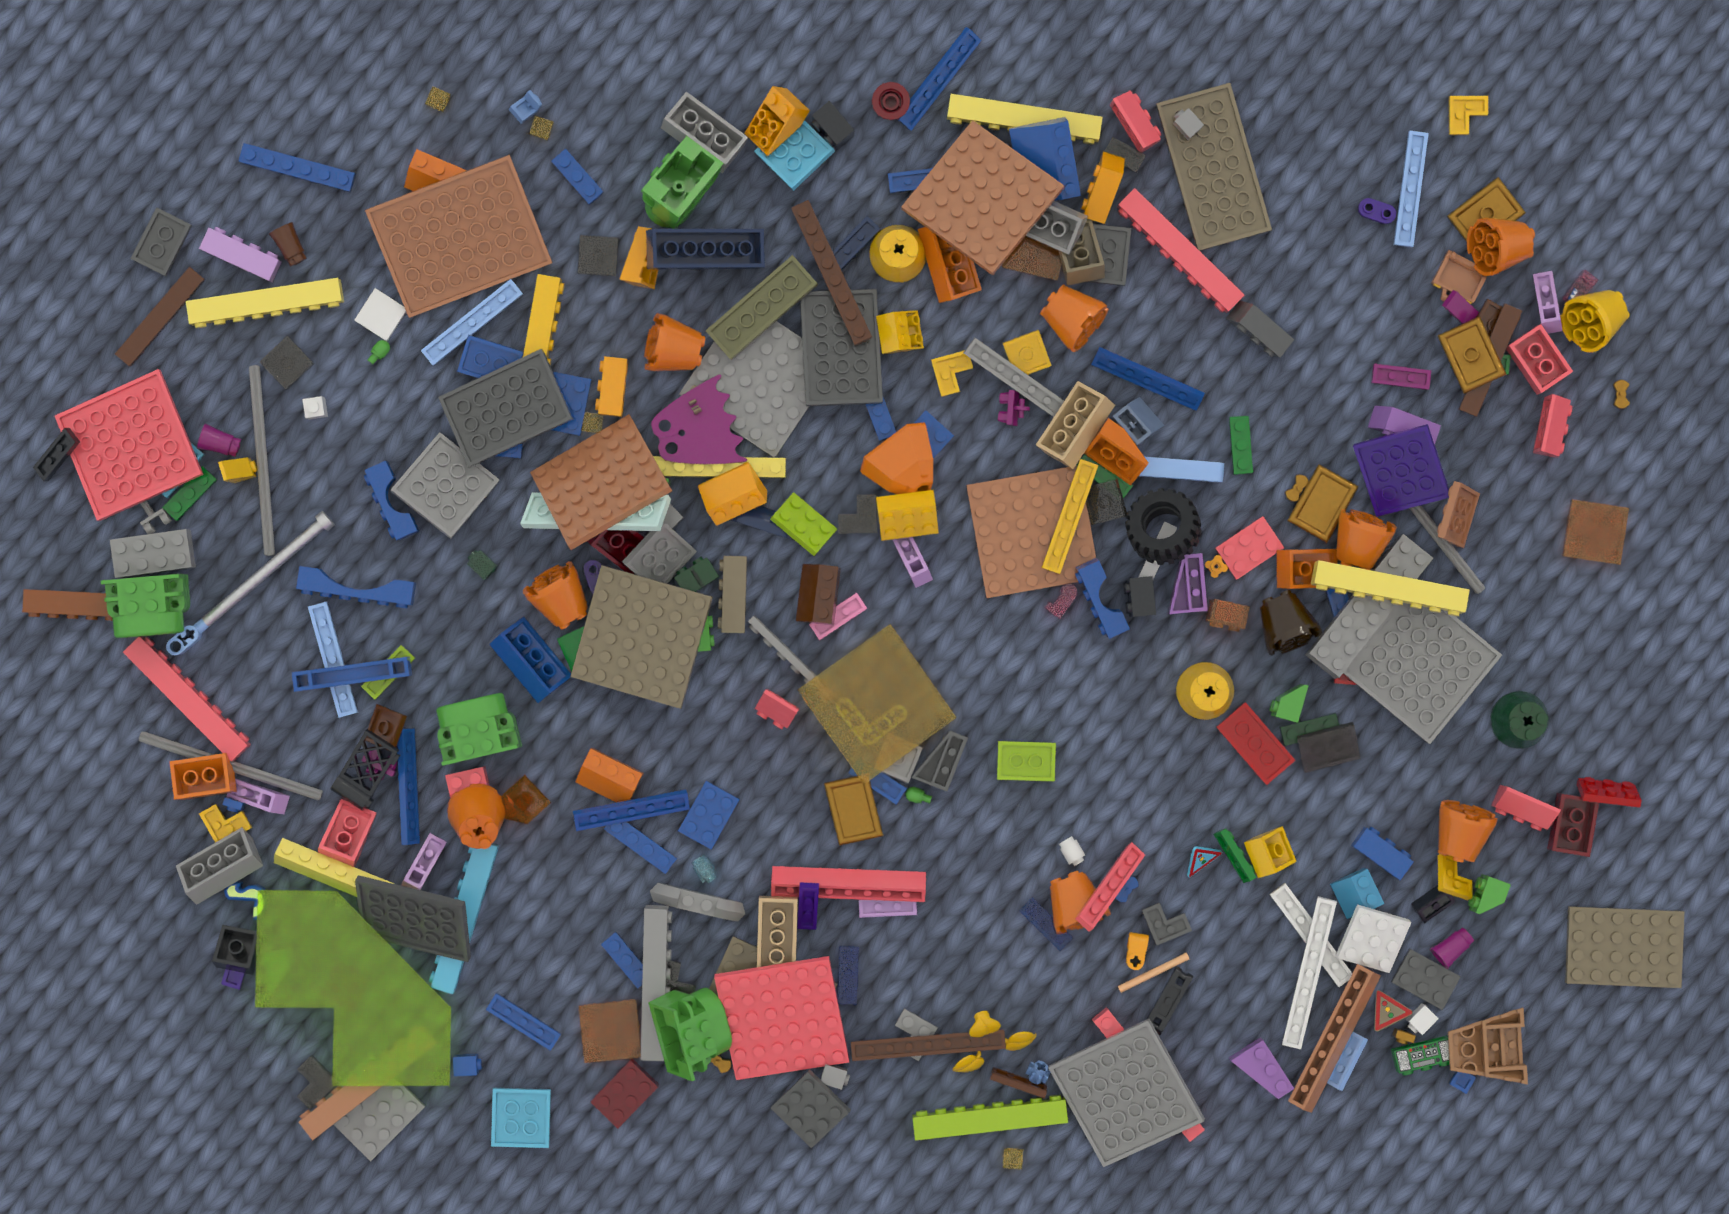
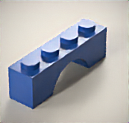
M383 461L366 469L365 481L374 490L372 496L376 504L380 503L382 508L380 514L383 520H387L390 525L388 531L392 539L395 538L399 541L419 532V528L411 513H400L390 504L388 492L396 478L389 462Z
M1094 558L1075 567L1077 573H1075L1076 579L1079 584L1083 583L1085 588L1082 592L1086 600H1090L1093 605L1090 608L1094 618L1098 617L1101 623L1098 625L1101 634H1106L1110 639L1129 630L1130 628L1123 612L1120 609L1107 608L1100 601L1099 589L1107 578L1100 561Z

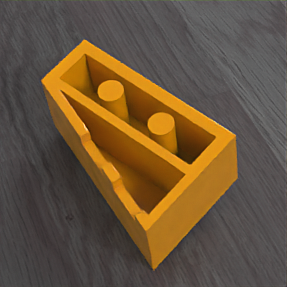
M1103 151L1099 165H1096L1093 176H1095L1093 182L1090 181L1087 193H1089L1088 198H1084L1081 205L1083 214L1088 216L1087 219L1105 224L1123 176L1125 158Z
M638 226L620 280L633 286L655 289L659 269H647L646 230L652 228Z

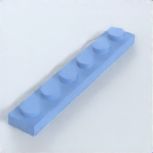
M1408 131L1393 243L1396 246L1414 247L1429 133Z
M510 279L424 347L421 352L433 366L466 341L468 334H475L520 298L523 293Z
M328 602L309 606L308 610L324 667L344 666L345 663ZM350 684L330 687L338 718L358 713Z

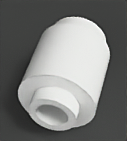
M1072 836L1059 844L1060 850L1069 865L1073 863L1075 866L1084 861L1083 856H1085V853L1078 841L1074 840Z

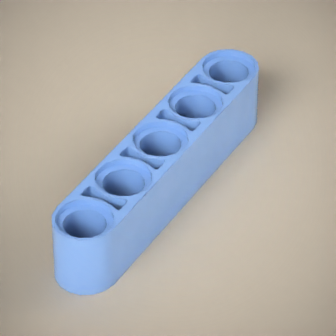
M1145 457L1149 463L1139 475L1141 477L1222 483L1225 463Z

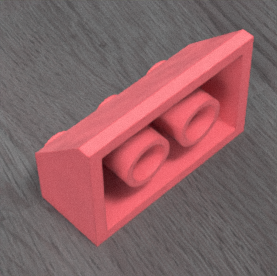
M1130 90L1115 97L1110 107L1139 154L1160 142L1161 132L1157 126L1153 127L1150 122V114L1146 109L1143 110L1141 108L1140 98Z
M1554 394L1544 397L1533 453L1554 458L1559 457L1563 453L1565 443H1562L1563 436L1568 432V424L1566 422L1567 417H1570L1572 412L1571 400Z
M1503 785L1499 786L1491 805L1496 808L1495 812L1504 816L1507 813L1513 815V820L1522 824L1524 821L1531 823V828L1541 831L1542 828L1548 830L1561 811L1556 807Z

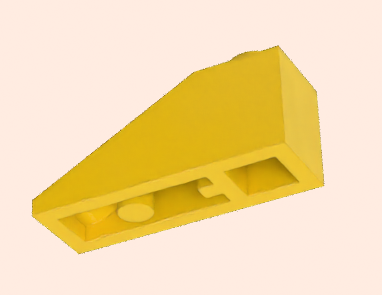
M246 457L218 462L224 481L238 483L257 477L255 473L257 472V466L251 458Z

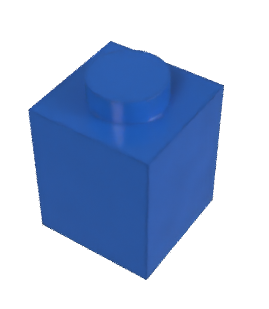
M478 1054L453 1056L454 1076L477 1075L479 1070H482L481 1058L478 1059Z

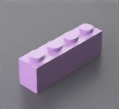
M215 227L214 230L208 228L199 249L267 281L273 282L282 263L277 259L278 255L270 251L265 254L260 251L261 247L252 243L249 246L243 244V239L235 235L230 238L225 235L226 231Z

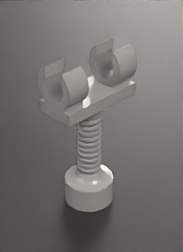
M147 500L140 503L148 515V518L140 522L147 534L156 532L150 522L158 516L166 525L172 521L163 508L154 512Z

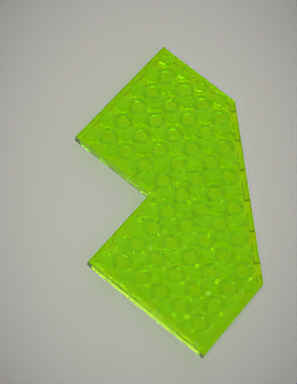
M258 890L255 1008H334L332 1086H450L451 1007L337 891Z

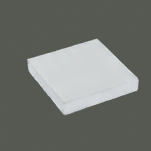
M375 288L355 318V321L388 341L404 317L406 310L404 306Z

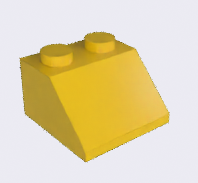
M1283 826L1244 842L1258 878L1275 874L1297 862Z

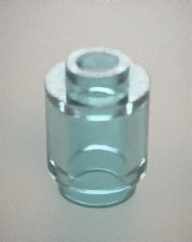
M704 854L691 862L694 866L693 870L702 883L706 881L708 884L717 878L715 875L718 873L717 869Z

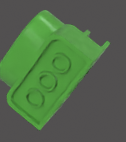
M687 135L672 154H666L662 160L663 164L660 168L657 166L650 175L652 177L641 190L648 217L661 227L677 229L679 225L684 223L700 203L704 194L716 181L724 164Z
M188 574L101 581V584L105 585L106 598H104V601L107 603L108 614L113 619V631L116 638L184 632L183 613L187 612L190 608Z
M503 693L444 705L436 709L440 726L437 734L443 758L442 766L522 747L516 718L513 713L507 710Z
M701 988L691 994L673 990L648 1002L667 1072L689 1081H694L693 1072H705L712 1058L731 1048L732 1035L724 1006L718 996L709 988Z

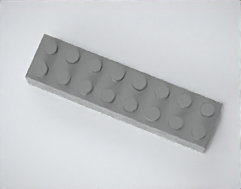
M1402 534L1397 537L1371 571L1417 579L1432 561L1433 557ZM1353 593L1305 655L1334 679L1340 678L1396 605L1391 604L1392 600L1384 599V602L1372 600L1373 597L1365 595V598L1355 597Z

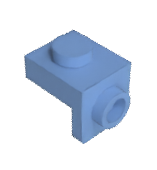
M529 90L523 98L510 106L509 111L522 124L539 111L542 103L539 97Z

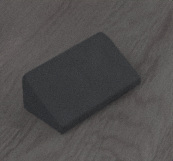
M1437 885L1412 902L1411 905L1421 920L1426 923L1456 901L1452 895L1438 891Z

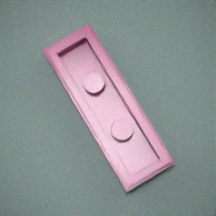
M855 593L836 606L834 626L810 623L809 625L818 639L821 640L865 611L867 607L859 595Z

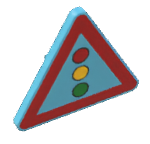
M1195 846L1191 853L1187 876L1190 878L1222 855V851Z

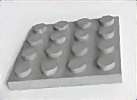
M439 432L392 487L391 492L452 539L500 480L481 464L468 467L461 449Z
M371 1052L339 1085L343 1088L348 1084L347 1079L354 1073L357 1075L361 1074L364 1071L362 1069L363 1066L370 1061L375 1063L379 1059ZM395 1076L333 1125L372 1161L426 1105ZM330 1093V1094L326 1097V1100H327L328 1098H330L333 1094Z

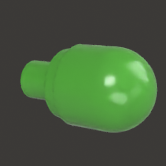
M385 340L378 341L370 351L372 355L367 360L374 364L378 359L384 358L390 351L389 343Z
M909 787L905 792V796L910 802L921 804L922 801L931 803L932 796L925 794L923 789Z

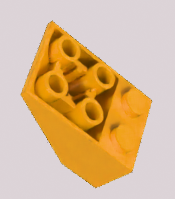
M772 86L744 134L769 156L802 125L810 110L787 88Z

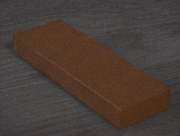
M995 1067L992 1068L990 1080L1045 1098L1047 1085L1042 1083L1037 1085L1027 1078Z

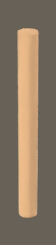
M1184 953L1119 985L1118 988L1122 993L1189 960V956L1187 953Z

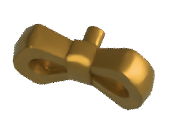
M1618 380L1613 384L1616 391L1614 406L1624 409L1630 404L1625 392L1629 387V383L1625 380Z
M1295 476V484L1291 489L1285 491V496L1289 501L1295 502L1299 500L1300 493L1309 482L1306 476Z
M716 1056L710 1061V1063L718 1067L720 1073L729 1071L732 1065L730 1059H722L720 1056Z

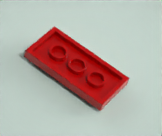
M1246 702L1216 726L1265 785H1268L1295 761L1292 755Z

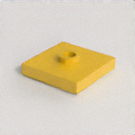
M1039 330L1003 342L1009 362L1027 375L1052 366Z

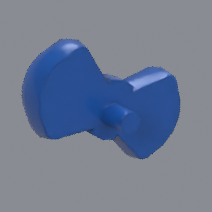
M1130 876L1115 899L1119 902H1127L1128 895L1139 886L1138 880L1134 876Z

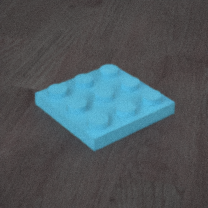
M804 120L802 125L769 156L759 147L754 152L794 191L835 150Z
M493 1088L491 1147L549 1148L551 1089Z

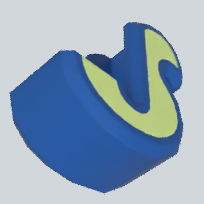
M237 881L225 888L224 893L228 900L254 901L253 920L262 918L268 912L270 898L269 893L263 886L251 884L242 888L243 882Z

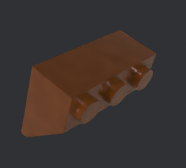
M820 564L802 565L796 614L797 622L834 626L841 568Z

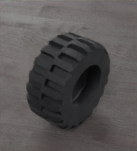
M1158 488L1156 492L1150 490L1147 491L1148 494L1146 496H1139L1138 502H1133L1130 506L1132 511L1127 512V521L1125 522L1126 533L1134 551H1137L1142 559L1146 558L1147 562L1154 563L1156 561L1158 565H1164V562H1168L1170 565L1175 563L1174 560L1179 559L1181 561L1185 559L1184 555H1190L1193 552L1192 547L1198 545V537H1201L1202 532L1200 528L1201 521L1192 500L1189 497L1186 498L1185 494L1180 491L1176 494L1175 489L1171 488L1168 491H1165L1164 488ZM1171 514L1180 518L1181 524L1179 529L1170 537L1156 539L1146 533L1149 523L1159 515Z

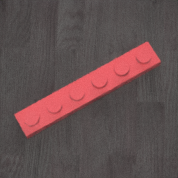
M1132 842L1126 846L1075 918L1089 932L1094 929L1145 856Z

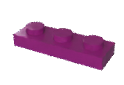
M1373 364L1371 383L1429 390L1432 370Z

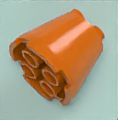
M1488 217L1477 219L1474 226L1469 228L1467 235L1468 254H1472L1475 270L1483 276L1496 275L1531 258L1534 254L1533 239L1535 232L1533 228H1529L1524 222Z
M1063 284L1057 293L1052 292L1048 297L1047 301L1049 303L1041 310L1040 315L1044 317L1065 346L1072 352H1076L1088 342L1089 339L1087 338L1093 334L1095 329L1098 330L1109 309L1104 302Z
M657 313L653 318V321H656V323L649 329L644 357L648 359V364L645 363V370H693L696 366H700L702 355L699 354L701 347H704L705 336H702L701 332L667 315Z
M1341 509L1336 557L1341 561L1340 564L1351 567L1355 565L1366 570L1373 568L1393 538L1397 528L1396 525L1388 521L1385 524L1383 520L1366 512L1351 509L1349 513L1345 509Z
M570 561L566 563V566L562 567L558 564L549 568L534 578L535 581L532 583V586H526L523 589L526 599L554 626L559 627L561 630L567 628L571 624L570 622L576 618L580 620L587 615L588 605L577 569Z
M470 784L469 787L463 788L458 792L456 791L451 796L447 807L448 820L464 845L475 849H487L496 840L505 819V802L493 787L485 784Z
M1443 800L1439 809L1438 853L1445 856H1453L1452 859L1461 863L1464 860L1475 862L1494 830L1498 818H1495L1494 813L1475 805L1470 806L1460 804L1459 801Z
M1074 871L1068 874V878H1057L1050 881L1053 922L1056 933L1064 934L1067 933V929L1079 930L1084 928L1075 918L1096 890L1089 877L1083 872ZM1109 907L1103 915H1111Z

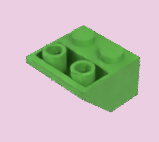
M1481 874V877H1478L1475 882V894L1472 899H1469V910L1481 914L1504 903L1511 884Z

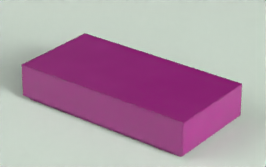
M1455 290L1450 293L1442 304L1461 324L1475 319L1479 313Z

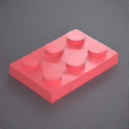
M1262 516L1217 546L1215 550L1222 557L1223 562L1237 580L1275 555L1277 550L1284 549V546Z

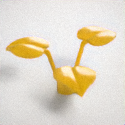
M980 1011L974 1015L975 1023L970 1028L969 1035L971 1037H982L999 1030L1001 1024L999 1021L990 1018L988 1011ZM1023 1031L1011 1035L1009 1039L1005 1038L1006 1050L1015 1051L1025 1048L1036 1038V1033ZM977 1051L975 1056L968 1055L964 1057L952 1070L955 1072L977 1070L984 1064L981 1051Z

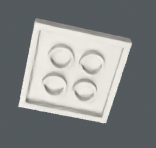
M1357 904L1336 956L1338 959L1390 973L1411 921Z

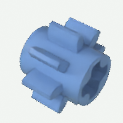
M1038 1060L1035 1063L1031 1061L1025 1074L1028 1075L1029 1081L1038 1085L1041 1082L1046 1083L1051 1072L1048 1070L1045 1062Z

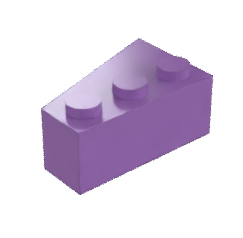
M1374 406L1368 428L1380 431L1384 435H1389L1428 424L1435 444L1441 425L1394 407Z
M1202 553L1184 555L1185 559L1179 561L1167 614L1208 611Z
M1261 1037L1229 1057L1231 1062L1277 1099L1294 1089Z

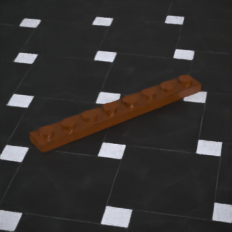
M809 200L792 207L793 214L854 345L856 346L871 339L872 335Z
M1004 1029L982 1037H971L969 1032L851 1042L852 1061L1006 1049Z

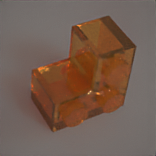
M1210 599L1205 622H1209L1211 627L1223 628V626H1229L1228 630L1240 632V629H1245L1249 606Z

